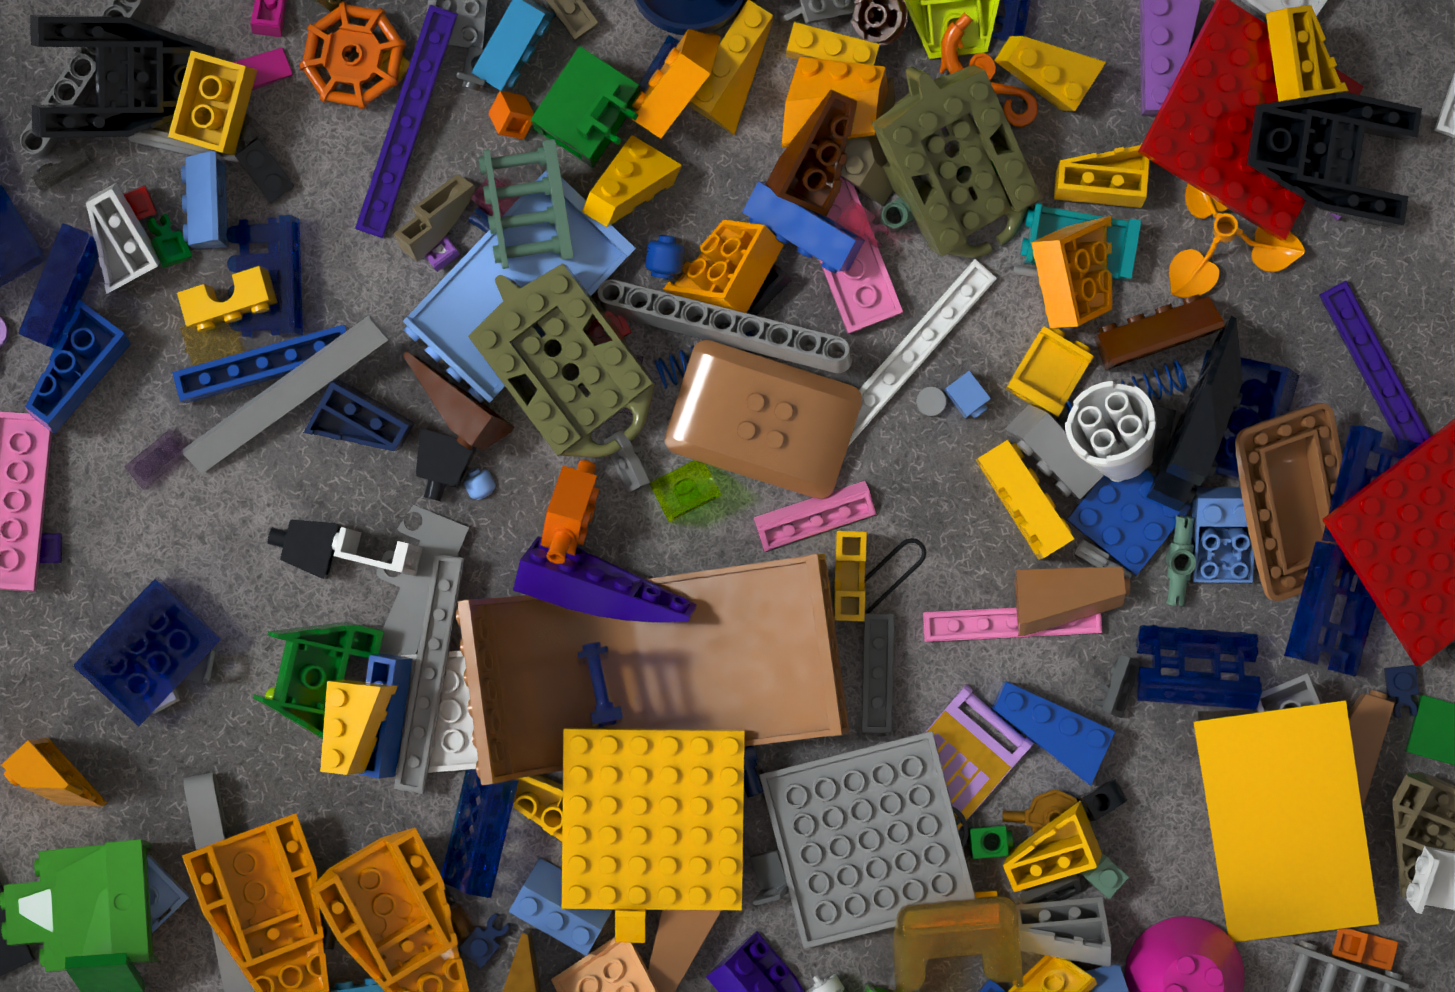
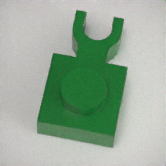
M164 214L160 219L163 226H159L154 217L150 218L147 226L157 236L154 237L151 244L162 267L165 268L189 261L193 255L184 241L181 231L172 232L170 228L171 221L168 215Z

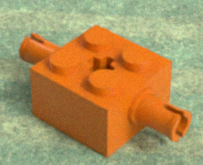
M579 461L577 469L562 466L546 512L540 545L549 548L546 557L552 563H564L566 553L575 556L578 544L584 546L588 534V525L593 520L596 510L595 504L600 490L595 487L597 475H594L596 466L591 461Z

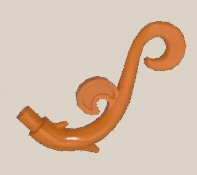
M965 12L955 23L951 22L943 35L940 73L942 74L946 69H948L950 74L964 69L957 56V47L963 48L961 38L965 34L964 30L973 21ZM977 53L970 59L969 66L975 65L984 69L989 80L992 79L996 72V64L989 54ZM991 82L995 94L1020 96L1027 103L1026 111L1018 114L1012 110V100L1007 99L1005 101L1003 112L1009 124L1015 127H1024L1034 121L1038 113V104L1036 98L1031 93L1015 86Z

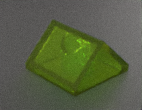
M696 460L649 483L669 524L722 498V494L706 464Z

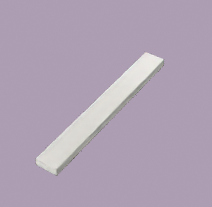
M976 259L973 260L859 389L862 396V405L849 445L997 279Z

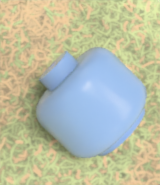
M475 468L468 472L469 477L465 478L464 486L472 499H483L493 493L496 484L489 470L484 469L480 471L479 468Z

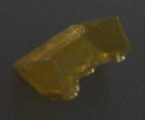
M1004 896L916 903L905 905L898 911L892 943L896 992H910L922 986L925 980L924 959L982 954L983 972L988 979L993 982H1010L1016 987H1023L1017 907L1011 899Z

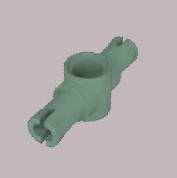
M1176 516L1174 541L1171 542L1170 549L1165 556V563L1168 566L1167 578H1170L1166 601L1168 605L1176 606L1178 604V606H1185L1187 580H1190L1191 573L1196 566V559L1193 555L1194 544H1192L1194 517ZM1179 554H1186L1187 563L1181 568L1175 567V557Z

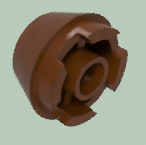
M856 0L854 3L853 19H851L855 32L862 40L880 44L879 46L890 44L899 38L908 24V10L904 0Z

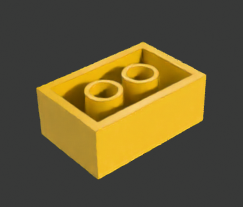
M191 51L168 137L217 152L235 155L257 69Z

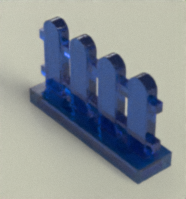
M279 215V223H277V218L273 217L268 218V224L248 225V220L246 219L239 220V225L231 226L226 233L229 242L239 244L240 255H233L228 259V269L234 273L256 266L268 269L278 303L270 305L269 312L259 314L248 312L242 314L241 320L229 323L230 328L234 331L242 332V337H252L251 331L271 330V335L277 336L280 335L281 329L282 333L290 336L303 335L299 218L292 215ZM268 242L269 253L249 254V244ZM278 242H280V252H278ZM279 271H281V281H280V282H279ZM234 285L228 290L229 298L234 293ZM279 300H281L282 303V311H280Z

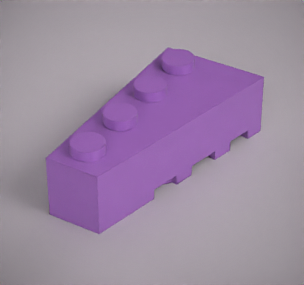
M1139 0L1141 116H1156L1188 56L1201 0Z

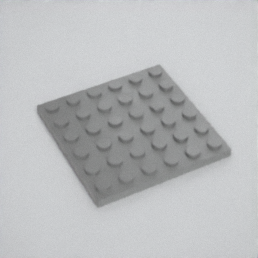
M933 731L760 774L803 949L978 906Z

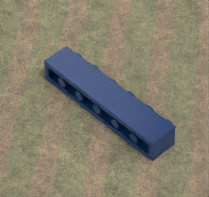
M340 325L174 371L172 374L179 400L187 404L284 377L349 330L346 325Z

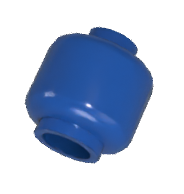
M659 235L658 240H652L648 243L645 267L651 271V276L674 279V275L682 272L685 248L682 244L676 243L677 237Z

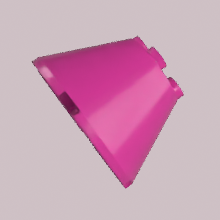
M1176 916L1150 926L1136 939L1126 960L1125 982L1129 992H1243L1244 987L1243 961L1232 939L1213 923L1197 917Z

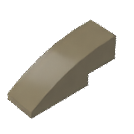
M456 174L412 207L416 217L393 233L401 250L417 262L428 254L458 221L476 190L474 185L459 174Z

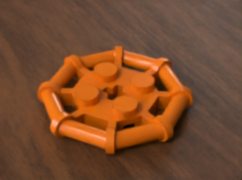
M341 2L336 9L313 25L309 24L306 28L308 35L303 60L299 64L300 71L305 72L320 95L322 102H334L365 109L367 104L399 84L397 79L403 50L407 46L406 41L401 39L387 18L384 9H372ZM350 17L367 19L369 21L366 26L350 24ZM342 21V25L338 27L339 30L335 33L331 32L328 35L324 33L326 29L336 22ZM377 25H379L389 42L380 44L373 33ZM321 38L324 40L321 58L315 59L318 40ZM352 48H356V52L359 54V57L354 62H350L349 58L345 57L346 52H351ZM391 51L387 73L380 69L383 52ZM324 66L329 72L331 79L327 85L317 71V67ZM375 75L383 78L363 93L362 84L371 81ZM339 83L353 85L355 94L335 91Z

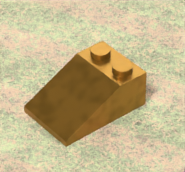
M525 928L521 934L503 992H541L532 929Z

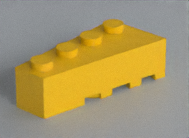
M1006 440L977 458L976 462L1037 559L1040 560L1074 540V537L1066 521L1060 518L1054 508L1056 506L1048 493L1044 494L1038 483L1040 481L1031 467L1027 469L1021 460L1024 458V455L1015 442L1010 444Z

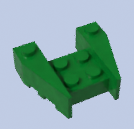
M349 622L268 631L267 636L286 640L273 698L254 694L253 699L311 734L323 739L327 681L344 680L349 654L369 658V655L379 654L384 631Z

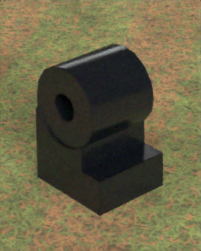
M1116 779L1076 797L1078 802L1081 800L1089 821H1096L1127 801Z

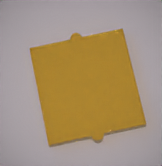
M225 321L215 323V328L204 332H198L197 329L186 327V325L180 327L186 344L185 352L189 354L193 366L243 353L238 338L239 331L235 330L233 322L225 323Z

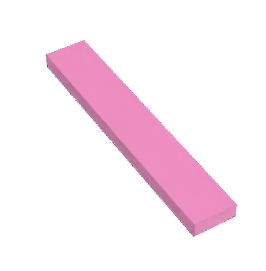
M1016 608L923 612L924 642L1102 633L1101 613L1026 636H1018Z

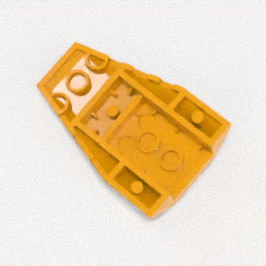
M296 813L182 855L203 915L255 992H329L320 908L310 891V888L318 880L317 869Z
M415 827L381 837L330 867L310 888L337 941L385 992H469L462 958H460L457 947L456 933L451 922V911L444 892V882Z

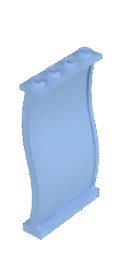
M545 171L536 181H542V177H547V172ZM562 177L574 258L562 260L560 259V254H554L553 251L507 259L509 268L502 269L501 263L495 264L493 246L498 245L496 233L491 234L489 230L402 321L407 325L403 331L415 342L419 338L428 345L425 351L436 362L442 358L450 366L446 371L458 382L464 379L471 386L468 392L480 403L484 399L490 403L505 387L468 337L503 302L495 283V278L498 275L511 278L522 288L563 263L569 267L591 296L636 249L612 225L605 227L582 213L586 200ZM544 192L521 196L502 217L547 210V207L552 206L550 195H545ZM549 222L503 229L505 247L552 240V236H557L555 224L550 225ZM541 327L535 328L541 337L546 335Z

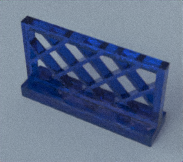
M476 769L466 770L441 874L444 884L457 888L464 894L486 898L492 897L519 780L513 779L495 784L481 785V779L477 776ZM476 779L477 785L473 788L474 780ZM480 796L481 802L477 806L476 798ZM469 807L470 815L467 817L466 814ZM471 825H473L474 832L472 834H470L469 830ZM462 837L463 844L460 846V840ZM466 854L467 861L464 863L462 857ZM454 866H455V868H456V873H455V875L452 877L453 870H454Z

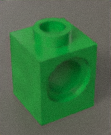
M1004 824L968 827L972 859L1009 856L1008 849L1013 848L1012 832L1006 831ZM989 833H995L999 837L998 846L991 850L986 849L983 844L984 837Z

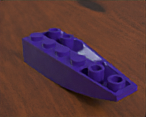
M539 536L520 559L513 591L566 609L626 621L688 622L697 604L688 599L678 596L597 556L586 553L579 547H577L575 556L566 553L564 563H552L546 557L549 548L540 546L542 537Z
M758 931L754 932L727 955L706 976L718 992H804L793 972Z

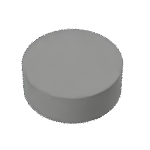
M936 387L924 388L916 398L918 411L927 417L939 415L946 405L944 393Z

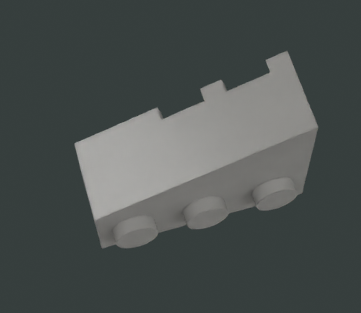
M1029 404L1005 428L1018 442V447L1026 455H1031L1038 462L1036 466L1046 476L1049 477L1051 475L1057 481L1055 486L1066 497L1072 495L1081 499L1104 476L1074 452L1066 432L1048 412Z
M1103 897L1013 905V928L1017 950L1111 967V942Z

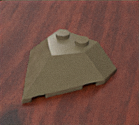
M894 77L887 79L888 92L881 116L894 107ZM877 135L847 139L845 149L847 157L845 164L842 165L840 177L858 187L859 193L883 207L892 193L893 187L883 168L889 162Z
M1423 772L1406 774L1392 799L1400 895L1402 898L1406 897L1407 887L1413 881L1416 872V861L1422 855L1424 846L1455 851V785Z

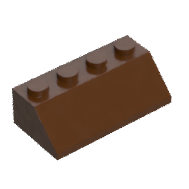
M1197 294L1183 299L1184 305L1173 308L1172 304H1168L1155 309L1156 314L1145 318L1144 313L1128 318V324L1117 327L1116 323L1101 327L1099 328L1100 334H1097L1094 340L1106 371L1217 333L1225 327V323L1210 297L1201 299L1200 295Z

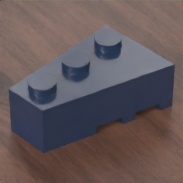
M338 379L331 381L303 433L397 451L402 448L415 423Z

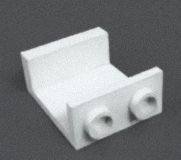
M341 527L340 532L335 534L332 543V549L335 550L334 556L416 576L423 547L397 541L392 564L356 555L361 532Z
M1424 846L1422 855L1416 861V872L1413 881L1407 887L1406 900L1415 912L1422 914L1425 905L1455 910V851Z

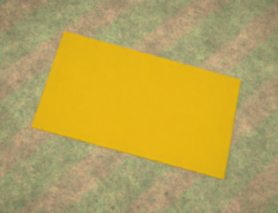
M1346 700L1195 721V735L1227 932L1232 941L1241 942L1379 924Z

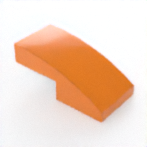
M1350 928L1338 929L1332 955L1391 971L1398 941Z

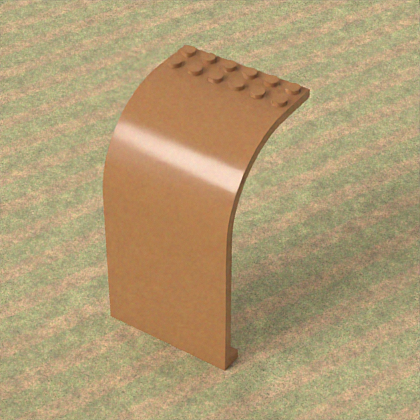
M813 554L645 579L697 604L696 610L688 622L657 623L599 617L566 609L528 595L457 601L456 620L458 625L461 626L462 639L460 640V650L465 657L464 681L466 686L469 687L470 700L468 701V712L473 718L472 742L474 747L477 748L478 761L476 763V773L481 779V785L563 771L564 728L736 729L745 731L744 747L850 733L826 555Z

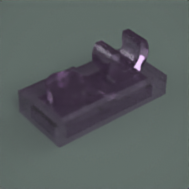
M169 429L124 467L139 486L145 490L185 457L183 455L185 445Z

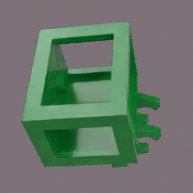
M579 46L530 121L535 131L549 140L555 139L556 145L591 168H594L611 141L617 145L621 143L622 140L616 134L627 117L636 120L639 116L636 112L632 111L634 108L632 103L641 92L640 86Z

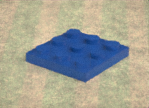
M1146 469L1138 476L1121 482H1114L1104 475L1066 519L1135 576L1176 526V516L1184 517L1192 507L1185 504L1180 511H1176L1147 498L1155 476Z

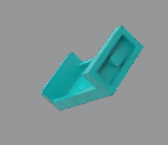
M1036 203L1033 210L1028 209L1025 227H1030L1028 239L1023 238L1020 255L1025 256L1024 264L1036 266L1031 242L1066 226L1102 218V216L1042 206V203ZM1111 218L1112 227H1107V243H1112V254L1107 255V270L1112 273V279L1128 282L1132 279L1142 220L1129 219L1125 221Z

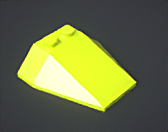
M904 0L929 59L941 58L943 35L951 22L955 23L964 12L973 21L964 30L965 34L961 38L963 48L957 47V56L988 52L1000 0Z

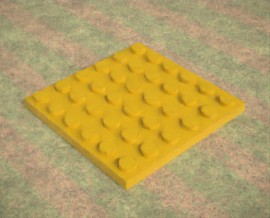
M564 728L561 909L742 910L745 731L736 729Z

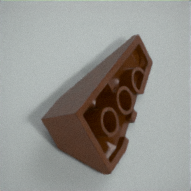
M832 89L827 93L779 157L766 182V185L777 197L827 216L841 188L842 181L840 180L842 165L845 164L847 157L845 149L847 139L851 136L857 106L855 99Z
M407 351L405 352L403 357L449 429L458 435L456 441L465 448L471 450L472 447L484 451L513 431L515 427L495 411L475 399L471 400L469 398L470 393L452 382L449 383V379L418 356Z

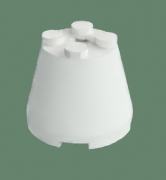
M1107 381L1089 387L1076 397L1067 422H1065V431L1072 449L1081 459L1114 482L1134 478L1151 466L1157 418L1149 397L1140 388Z

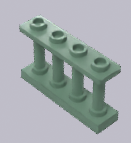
M555 139L542 141L543 147L537 148L538 151L491 158L490 149L483 150L484 156L478 157L481 175L487 174L488 186L483 187L485 203L492 204L493 216H488L490 233H496L498 245L493 246L495 264L501 263L502 269L509 268L507 260L509 258L553 251L554 254H560V259L562 260L574 258ZM534 163L546 165L547 177H542V181L497 188L495 186L493 173L495 169ZM543 192L551 197L552 206L547 207V210L500 217L498 199ZM549 222L550 225L555 224L557 236H552V240L505 247L503 229Z

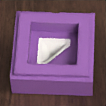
M445 236L425 257L435 271L438 272L459 257L460 253L449 238Z

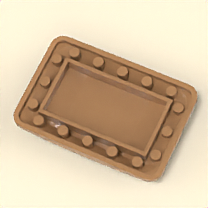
M702 340L692 350L667 427L665 444L675 454L813 498L823 499L832 494L862 405V396L860 391L852 385L712 340Z
M1315 403L1241 430L1235 441L1239 481L1252 549L1262 587L1267 598L1273 601H1283L1353 574L1355 570L1322 520L1350 498L1332 408L1325 403Z

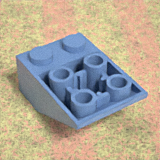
M1194 487L1197 491L1192 500V517L1195 518L1192 544H1194L1193 555L1196 559L1193 582L1253 583L1254 553L1245 516L1241 487Z

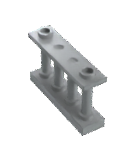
M1300 940L1299 945L1290 943L1289 948L1299 952V956L1287 992L1300 991L1311 957L1328 962L1318 992H1331L1339 967L1356 972L1350 992H1363L1367 977L1384 982L1381 992H1394L1396 986L1405 990L1409 988V984L1401 981L1403 977L1401 974L1385 969L1383 975L1317 952V945Z

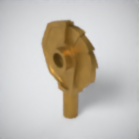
M1050 790L1035 796L1029 809H1025V811L1002 810V822L1024 823L1031 826L1033 829L1031 831L1035 834L1078 803V801L1073 796L1060 790Z

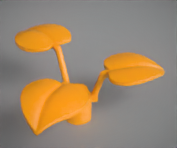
M1187 183L1185 202L1189 212L1198 219H1205L1213 214L1215 218L1213 227L1215 238L1205 257L1197 250L1188 249L1179 252L1173 258L1169 267L1171 294L1178 298H1188L1197 294L1201 296L1209 292L1216 285L1219 278V268L1214 263L1209 262L1219 242H1230L1236 235L1242 238L1248 245L1254 247L1251 253L1252 261L1259 269L1265 272L1274 273L1284 270L1302 257L1305 249L1292 232L1289 233L1286 240L1280 241L1258 227L1255 231V241L1251 240L1243 233L1242 229L1238 228V222L1233 215L1218 213L1225 212L1229 208Z

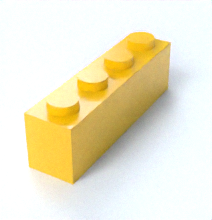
M747 0L718 45L711 74L687 104V106L735 135L773 22V15L750 0Z
M540 775L504 781L498 797L562 842L563 785Z

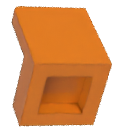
M499 91L488 114L498 135L524 140L532 125L530 119L534 112L526 96Z

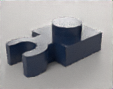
M1416 665L1384 668L1387 697H1396L1397 701L1393 707V715L1395 718L1401 717L1400 709L1403 705H1407L1410 709V716H1416L1417 706L1411 701V695L1419 694Z
M496 913L488 919L485 931L477 926L458 949L480 968L485 965L501 944L495 938L504 935L510 928L508 923L500 930L494 927L493 922L498 917Z

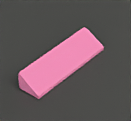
M862 481L835 490L826 498H811L754 517V521L764 551H768L877 514L866 482Z

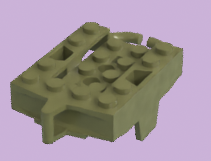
M971 65L950 75H944L933 80L929 74L911 66L906 70L910 93L872 123L883 152L889 162L883 168L894 192L910 207L930 250L941 257L946 254L966 258L985 256L992 252L990 244L985 242L978 246L970 245L967 242V236L1005 214L1008 219L1007 226L1004 231L995 236L1000 246L1005 245L1019 230L1029 205L1042 197L986 71ZM969 112H971L972 117L976 123L975 125L972 122ZM991 140L995 142L997 145L993 146ZM949 141H952L951 149L949 151H946V144ZM990 160L994 163L1009 199H1007ZM963 166L962 175L956 177L958 169ZM920 175L923 180V184L918 190L911 178L912 176ZM972 186L974 191L969 192L968 188Z
M562 263L522 288L511 278L498 275L495 278V283L503 302L468 337L556 455L599 458L610 456L622 449L616 439L607 444H596L592 440L591 434L625 408L632 411L633 422L624 431V434L630 441L635 439L646 423L656 383L626 344L625 337L606 312L599 308L569 267ZM595 318L602 325L605 333L612 338V341L597 345L588 333V329ZM541 327L546 335L541 337L535 328ZM554 340L559 341L562 348L561 353L556 357H552L548 353V345ZM571 364H576L579 368V376L577 379L570 381L565 374L566 368ZM524 376L529 377L538 389L532 399L530 397L534 392L528 386L524 390L516 379ZM585 386L591 394L586 397L579 387Z

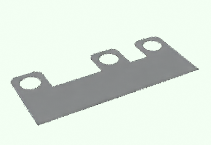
M412 506L408 513L417 512L421 515V527L414 531L408 530L404 525L403 519L397 530L400 533L420 540L418 546L423 547L416 576L401 573L397 577H389L385 573L384 568L378 567L377 569L378 578L400 587L382 630L384 634L379 654L396 656L416 654L419 647L434 555L441 554L457 557L469 527L418 506ZM391 550L386 551L381 562L386 563L389 559H392L395 552ZM352 655L356 658L369 662V658Z

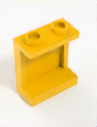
M1043 326L1005 390L1032 406L1048 412L1052 418L1056 419L1059 417L1065 403L1094 356L1089 353L1091 349L1079 341H1075L1073 344L1065 339V333L1060 329Z

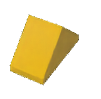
M615 909V942L645 943L646 909Z

